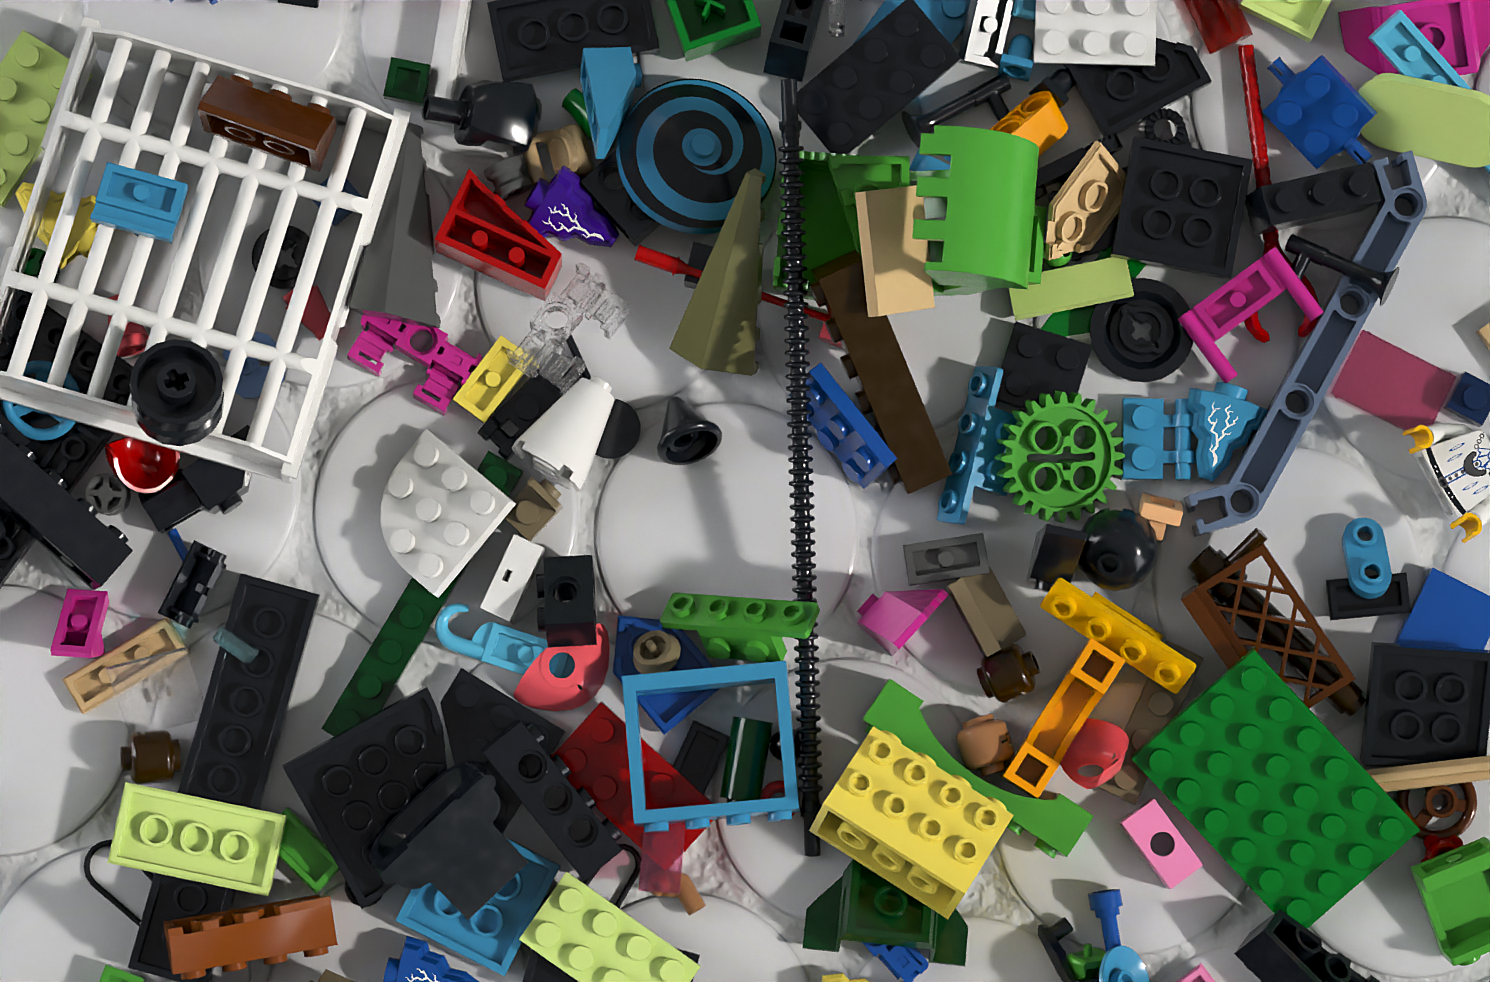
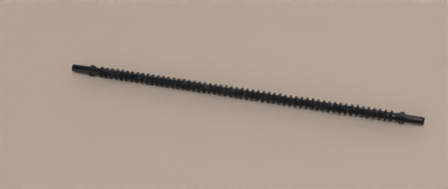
M797 79L781 80L782 121H779L783 146L779 147L778 150L783 152V158L779 159V163L784 165V170L779 172L780 176H784V182L780 183L779 186L784 188L785 191L780 196V199L785 201V206L780 208L781 212H785V218L781 219L780 222L786 226V229L781 232L782 236H786V242L782 243L781 246L786 248V254L782 255V259L787 261V266L783 267L782 271L787 272V278L783 279L782 282L787 284L788 287L786 291H783V295L788 297V302L783 304L785 308H788V314L784 315V319L789 322L788 326L784 327V331L789 332V338L784 340L786 344H789V350L785 351V355L790 357V361L785 363V366L790 368V374H786L785 378L791 382L790 386L786 387V390L791 392V397L786 399V402L791 404V409L787 410L786 413L792 417L791 421L787 422V426L792 428V433L787 435L789 439H792V445L788 446V450L793 453L792 457L788 458V461L793 463V468L788 470V473L793 475V480L789 481V485L794 488V492L789 494L790 498H794V504H791L789 508L795 512L794 516L790 517V521L795 523V527L790 529V532L795 534V539L791 540L790 543L796 547L795 551L791 552V556L796 558V563H793L791 567L796 569V575L792 576V580L797 582L796 587L792 588V591L797 593V598L792 601L817 603V599L812 596L813 592L817 591V587L812 586V581L817 579V576L812 574V569L816 568V564L811 561V558L816 556V552L811 551V545L816 543L814 539H811V533L815 532V528L810 526V522L815 520V517L810 515V510L814 509L815 506L809 501L810 498L814 497V493L809 491V486L814 484L812 480H809V474H812L814 471L808 466L809 462L813 461V458L808 456V451L813 449V446L808 444V439L812 438L813 435L807 431V428L812 425L811 421H807V415L811 414L812 411L807 409V403L811 402V398L806 396V392L811 390V387L806 385V379H809L811 375L805 371L806 367L810 366V362L805 360V356L810 354V351L805 349V343H809L810 340L804 335L805 331L809 330V327L804 325V320L809 318V315L804 313V308L808 307L809 304L803 300V297L808 294L807 290H803V284L807 283L808 279L803 278V272L807 271V267L803 266L802 261L807 258V255L802 254V248L806 247L807 244L802 242L801 239L803 235H806V231L801 229V224L806 222L805 218H801V212L805 211L806 208L800 204L801 200L805 199V195L800 193V188L805 186L804 182H800V176L804 175L805 172L799 168V165L804 162L803 158H799V152L803 151L804 147L799 146L802 123L798 121ZM816 621L808 638H794L799 642L798 645L794 646V650L799 652V657L794 659L795 663H799V668L794 672L800 677L795 682V685L800 687V692L795 694L796 698L800 699V704L796 705V709L801 711V714L796 717V720L801 722V727H798L796 731L801 734V739L797 740V744L802 746V750L797 752V755L802 757V762H799L797 766L802 769L798 779L803 781V785L799 786L798 790L803 792L800 817L804 818V851L807 857L821 855L820 838L809 831L822 807L819 792L823 790V786L818 784V780L823 778V775L818 773V768L822 767V762L817 760L822 755V751L817 750V745L821 744L822 740L817 738V733L821 732V728L816 725V722L821 720V716L816 715V710L821 708L820 704L816 703V698L820 697V693L815 691V687L820 685V681L815 680V675L819 674L820 671L814 666L815 663L819 662V658L814 656V651L819 649L818 645H814V639L819 637L813 631L818 626Z

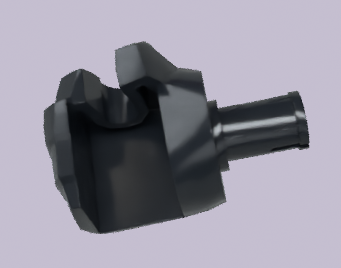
M481 80L467 85L463 89L458 101L428 94L425 96L422 105L423 120L454 124V138L458 144L481 146L486 141L513 146V155H520L529 151L532 140L537 135L538 124L542 114V104L536 97L533 84Z

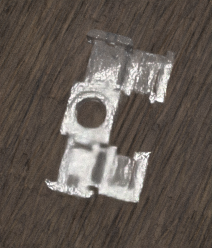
M582 262L575 264L577 274L559 295L553 292L530 320L531 331L513 352L507 348V361L509 364L530 378L537 377V369H539V375L557 386L559 394L562 396L585 371V361L578 356H575L574 359L563 353L565 348L562 346L583 320V313L586 319L590 320L593 317L594 320L601 322L600 328L604 330V336L608 339L613 336L631 313V305L606 289V279L599 273L593 276L590 273V267ZM616 309H619V311L615 314V316H614V317L611 319V321L607 324L606 322H607V321L609 320V318L613 315V313L616 311ZM555 311L562 312L567 316L568 321L561 328H552L545 322L547 315ZM574 363V367L570 370V372L566 375L565 378H562Z

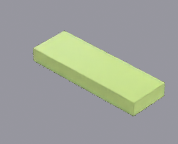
M1115 257L1041 272V284L1028 285V289L1009 288L1015 321L1134 296L1127 260Z

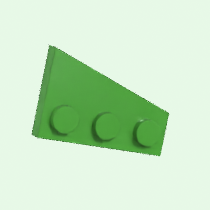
M826 156L856 251L861 257L855 192L909 186L910 156Z

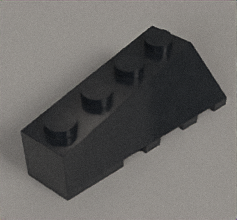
M1280 909L1252 930L1234 953L1261 982H1380L1372 975L1366 979L1350 968L1351 960L1340 952L1335 954L1325 950L1322 947L1321 938Z

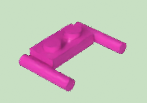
M1274 247L1177 320L1222 381L1228 383L1238 374L1214 343L1215 341L1230 332L1286 289L1310 321L1317 318L1324 311L1278 249Z

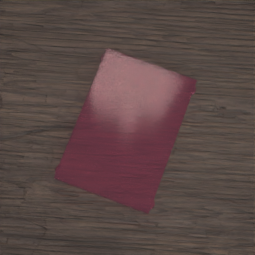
M1362 330L1331 394L1405 431L1418 425L1429 426L1434 423L1456 376L1373 335L1370 331Z

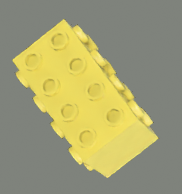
M873 726L824 801L809 831L949 919L1014 815L1008 812L1005 805L996 798L985 797L972 789L970 783L963 777L955 774L950 775L937 767L935 761L928 755L921 752L915 753L902 745L901 740L895 734L886 730L880 731Z

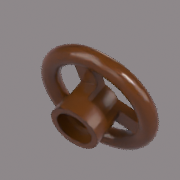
M1458 783L1463 790L1465 800L1458 799L1455 791L1445 785L1424 787L1426 791L1423 798L1424 807L1415 818H1413L1408 805L1411 789L1398 790L1396 803L1419 827L1420 831L1415 834L1416 837L1424 840L1427 835L1432 833L1442 838H1448L1451 835L1460 836L1471 825L1477 810V795L1473 783ZM1436 794H1440L1444 799V805L1440 809H1436L1432 804V799ZM1455 811L1463 812L1461 818L1447 829L1431 830L1425 828L1433 817L1446 818Z

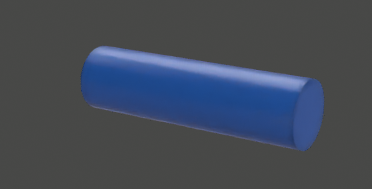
M175 528L167 534L183 562L188 550Z

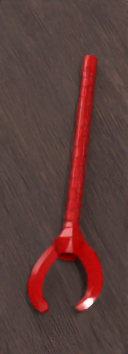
M1242 45L1238 47L1240 70L1242 71L1241 77L1245 94V106L1247 107L1246 115L1248 118V130H1250L1249 138L1251 153L1253 154L1256 189L1261 186L1272 184V181L1270 180L1271 173L1268 165L1269 158L1267 155V143L1265 142L1266 135L1264 120L1262 119L1259 83H1257L1258 75L1254 45ZM1278 231L1262 234L1264 240L1263 255L1276 247L1291 267L1292 263L1283 252L1280 241H1278ZM1303 275L1301 282L1319 304L1313 286L1307 277ZM1258 311L1244 321L1247 330L1255 339L1263 343L1270 341L1268 332L1261 327ZM1304 313L1303 323L1298 328V337H1307L1316 325L1318 317L1310 321Z

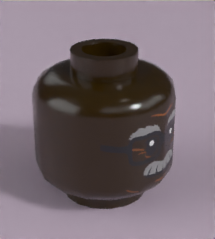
M1014 643L1001 647V650L988 657L984 655L981 660V667L977 668V675L988 698L995 697L996 700L1002 703H1007L1031 693L1036 683L1034 675L1040 673L1038 662L1032 651L1024 653L1022 648Z
M166 730L133 732L129 737L128 746L120 747L121 770L130 771L131 779L136 784L169 782L173 778L174 772L180 771L181 768L179 740L172 739L171 734Z

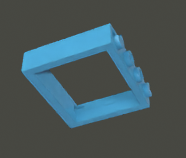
M786 661L622 676L633 819L637 827L644 826V833L669 831V824L685 823V829L709 828L710 820L726 819L727 826L745 825L751 823V816L767 815L768 822H778L780 820L792 819V813L800 812ZM775 683L785 797L647 810L637 696Z

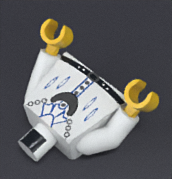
M1436 423L1429 426L1418 425L1405 430L1403 436L1409 434L1415 440V447L1408 449L1409 453L1414 455L1449 520H1455L1450 524L1451 529L1458 525L1464 528L1466 537L1461 541L1463 543L1468 542L1480 534L1482 526L1490 520V441L1482 429L1473 432L1467 425Z

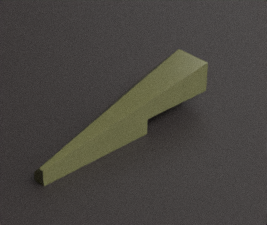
M756 168L745 174L669 347L670 350L700 369L749 376L756 374L759 369V362L755 361L756 342L760 339V328L756 327L757 305L761 303L763 243H759L760 223L764 220L765 208H761V185L766 181V174Z

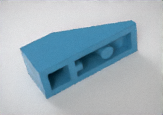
M631 47L583 48L580 83L596 159H604L633 104L634 89L641 87L640 63H634Z

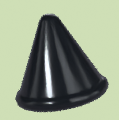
M677 396L671 397L667 404L661 439L657 446L658 456L662 461L671 465H688L710 456L721 443V429Z

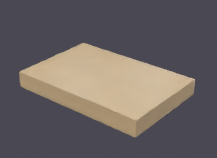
M917 185L855 192L868 317L935 308L932 277L924 271L925 263L927 261L930 262L928 240L912 239L914 219L926 220L924 198L916 196Z

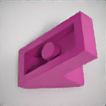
M67 589L50 649L51 656L94 658L104 655L105 649L101 632L109 606L107 591Z

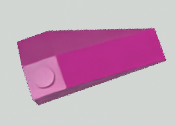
M943 589L885 591L880 598L872 594L857 610L862 616L857 624L893 656L949 594Z

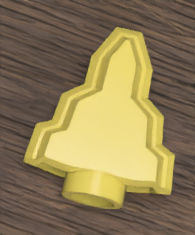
M23 182L15 192L24 213L35 185ZM51 190L36 235L47 248L66 192L56 194ZM94 195L81 198L59 264L60 269L66 267L79 253L88 258L99 225L90 219L96 203Z

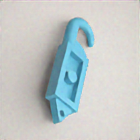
M456 603L448 605L441 610L436 618V636L444 647L453 652L521 675L525 674L533 661L548 647L546 639L495 622H488L482 625L475 632L472 640L452 634L448 628V621L457 612H468L469 606L466 604ZM564 652L554 655L549 663L551 673L558 678L570 676L575 668V661L572 656Z

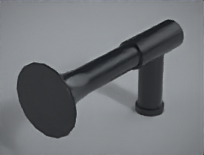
M1002 73L969 90L968 93L926 114L914 116L909 115L906 111H902L901 116L908 135L914 144L920 148L921 133H929L934 128V125H939L985 102H988L999 122L1010 112L1001 96L1002 93L1011 89L1010 81Z
M1295 234L1290 235L1285 246L1286 251L1296 255L1291 268L1300 280H1302L1311 261L1369 286L1379 296L1380 306L1389 297L1400 270L1397 267L1394 271L1379 272L1366 268Z

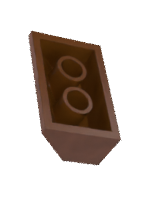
M231 75L229 79L217 76L197 108L205 132L320 172L337 128L335 116L330 115L331 111L316 103H308L307 106L292 102L290 95L276 89H269L267 93L253 88L254 84L251 81L240 76Z

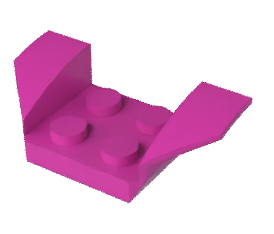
M1415 0L1381 7L1371 6L1338 12L1344 51L1378 75L1382 73L1400 74L1368 39L1397 10L1404 12L1459 75L1477 73L1480 66V58L1490 44V0Z

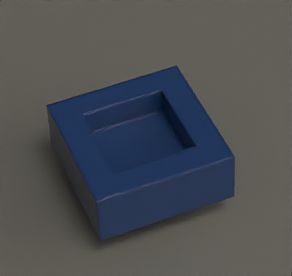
M1466 371L1463 372L1444 409L1478 427L1482 426L1490 412V384Z

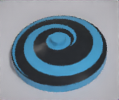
M703 79L669 81L658 85L644 94L633 105L626 116L619 132L616 148L617 166L622 183L637 206L658 223L690 234H713L721 231L747 172L756 168L766 174V181L761 185V204L772 187L776 173V147L771 130L761 113L751 102L735 90L720 83Z

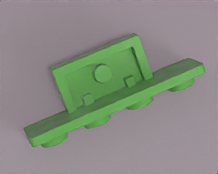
M673 593L659 621L663 628L697 630L708 657L721 660H748L758 663L783 661L787 653L782 637L808 638L819 615L820 608L815 602Z

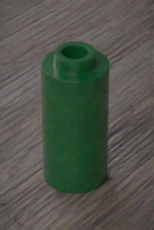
M733 716L720 797L728 798L727 803L761 799L773 723Z

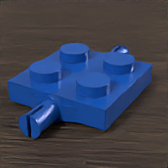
M1323 55L1318 57L1307 69L1296 74L1282 61L1281 57H1278L1267 68L1284 86L1281 88L1277 98L1262 112L1316 170L1330 157L1344 150L1358 165L1366 163L1373 157L1357 138L1363 126L1377 112Z

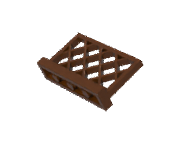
M1264 542L1196 586L1195 584L1182 593L1181 601L1227 669H1230L1249 652L1245 645L1255 646L1254 649L1259 652V647L1283 652L1278 675L1284 682L1306 686L1303 702L1308 708L1313 707L1355 680V676ZM1260 556L1263 557L1271 569L1268 585L1244 580L1247 564ZM1241 569L1239 579L1229 577ZM1274 575L1282 587L1272 586ZM1219 582L1238 585L1234 606L1216 603L1208 590ZM1242 586L1266 591L1262 612L1238 608ZM1271 592L1289 595L1293 601L1291 618L1267 614ZM1297 609L1305 621L1295 619ZM1222 611L1232 613L1230 623ZM1236 614L1260 618L1256 640L1237 635L1234 630ZM1265 620L1289 624L1285 646L1261 641ZM1294 626L1312 629L1316 635L1313 652L1290 647ZM1320 643L1329 655L1318 653ZM1288 653L1312 658L1308 680L1284 675ZM1317 659L1335 663L1342 674L1341 677L1330 684L1312 681ZM1311 687L1320 689L1309 696Z

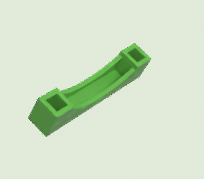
M888 679L861 719L868 724L864 730L867 734L873 726L880 731L886 730L895 734L901 740L902 745L915 753L921 752L928 755L935 761L937 767L948 774L963 777L970 783L972 789L983 796L993 797L1002 802L1007 811L1014 815L1006 828L1019 836L1025 830L1037 838L1034 846L1053 859L1057 853L1064 857L1069 855L1094 816L1061 793H1056L1052 800L1028 798L1002 790L977 777L957 762L933 735L920 711V706L924 701L892 679Z

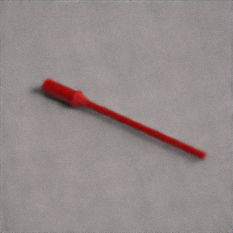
M639 245L634 258L635 261L670 272L672 276L674 274H683L700 278L703 272L689 266L679 256L676 258ZM762 292L761 300L785 308L783 304L788 302V300ZM808 307L804 308V313L808 314L809 317L824 322L829 318L828 314Z

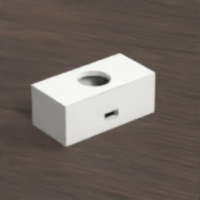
M514 534L480 608L512 623L546 551L544 547ZM509 572H512L508 582H505Z

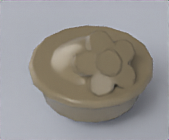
M655 630L643 634L634 645L633 663L635 668L641 674L668 672L676 665L680 658V644L673 635L663 631Z

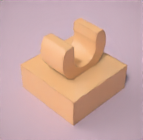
M1142 492L1138 506L1139 514L1148 519V522L1156 532L1157 540L1162 541L1166 524L1180 526L1183 515L1182 502Z

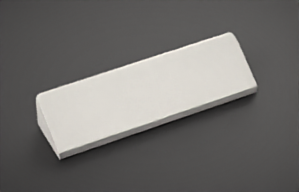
M473 0L441 1L431 62L432 70L426 95L432 94L437 97L457 100ZM423 120L428 123L451 126V124L449 123H443L433 120Z

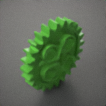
M1055 391L1053 399L1050 394L1040 393V405L1034 400H1025L1027 413L1013 410L1012 413L1017 423L1015 425L1003 424L1004 429L1010 435L1008 439H997L998 444L1006 447L1005 453L995 456L996 460L1005 462L1006 465L1005 468L997 472V476L1010 479L1002 489L1008 493L1017 492L1012 503L1018 506L1026 503L1024 513L1034 516L1039 511V519L1049 521L1053 515L1054 520L1060 523H1065L1068 514L1071 519L1078 521L1081 519L1080 508L1087 513H1095L1092 501L1096 500L1106 504L1108 501L1103 490L1105 488L1117 489V486L1110 478L1111 475L1123 474L1121 469L1114 466L1116 460L1125 458V454L1116 452L1114 446L1120 444L1123 438L1111 436L1110 433L1118 424L1113 421L1103 422L1108 414V410L1103 408L1094 410L1096 404L1094 399L1086 398L1082 402L1081 394L1071 392L1068 399L1066 392ZM1082 426L1085 431V438L1079 446H1076L1073 439L1074 432ZM1041 427H1044L1047 432V439L1041 447H1038L1035 442V435ZM1062 452L1072 454L1092 452L1093 458L1090 460L1060 459L1058 462L1046 459L1027 460L1029 454L1058 455L1062 454ZM1082 466L1085 473L1084 480L1080 485L1076 486L1073 476L1076 469ZM1044 467L1047 474L1046 481L1041 487H1037L1035 475L1039 469Z

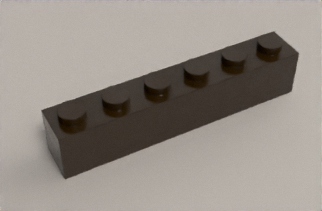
M853 250L811 269L815 279V283L809 285L819 308L824 305L826 306L831 318L825 321L827 330L834 344L841 342L846 354L840 357L842 366L849 379L856 377L861 389L855 392L858 404L864 415L871 413L875 426H873L874 430L897 457L886 469L893 485L900 483L907 494H910L952 475L887 315L868 317L861 255L856 250Z

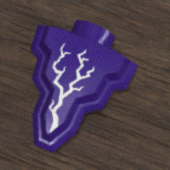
M565 165L562 166L550 182L540 177L525 201L524 206L532 210L527 222L544 238L550 235L561 241H566L576 237L589 245L612 247L619 236V232L610 218L594 207L592 195L580 186V176Z

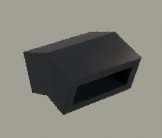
M182 468L177 471L173 480L163 489L153 493H138L141 505L151 518L158 532L162 534L206 509L201 499L182 474Z

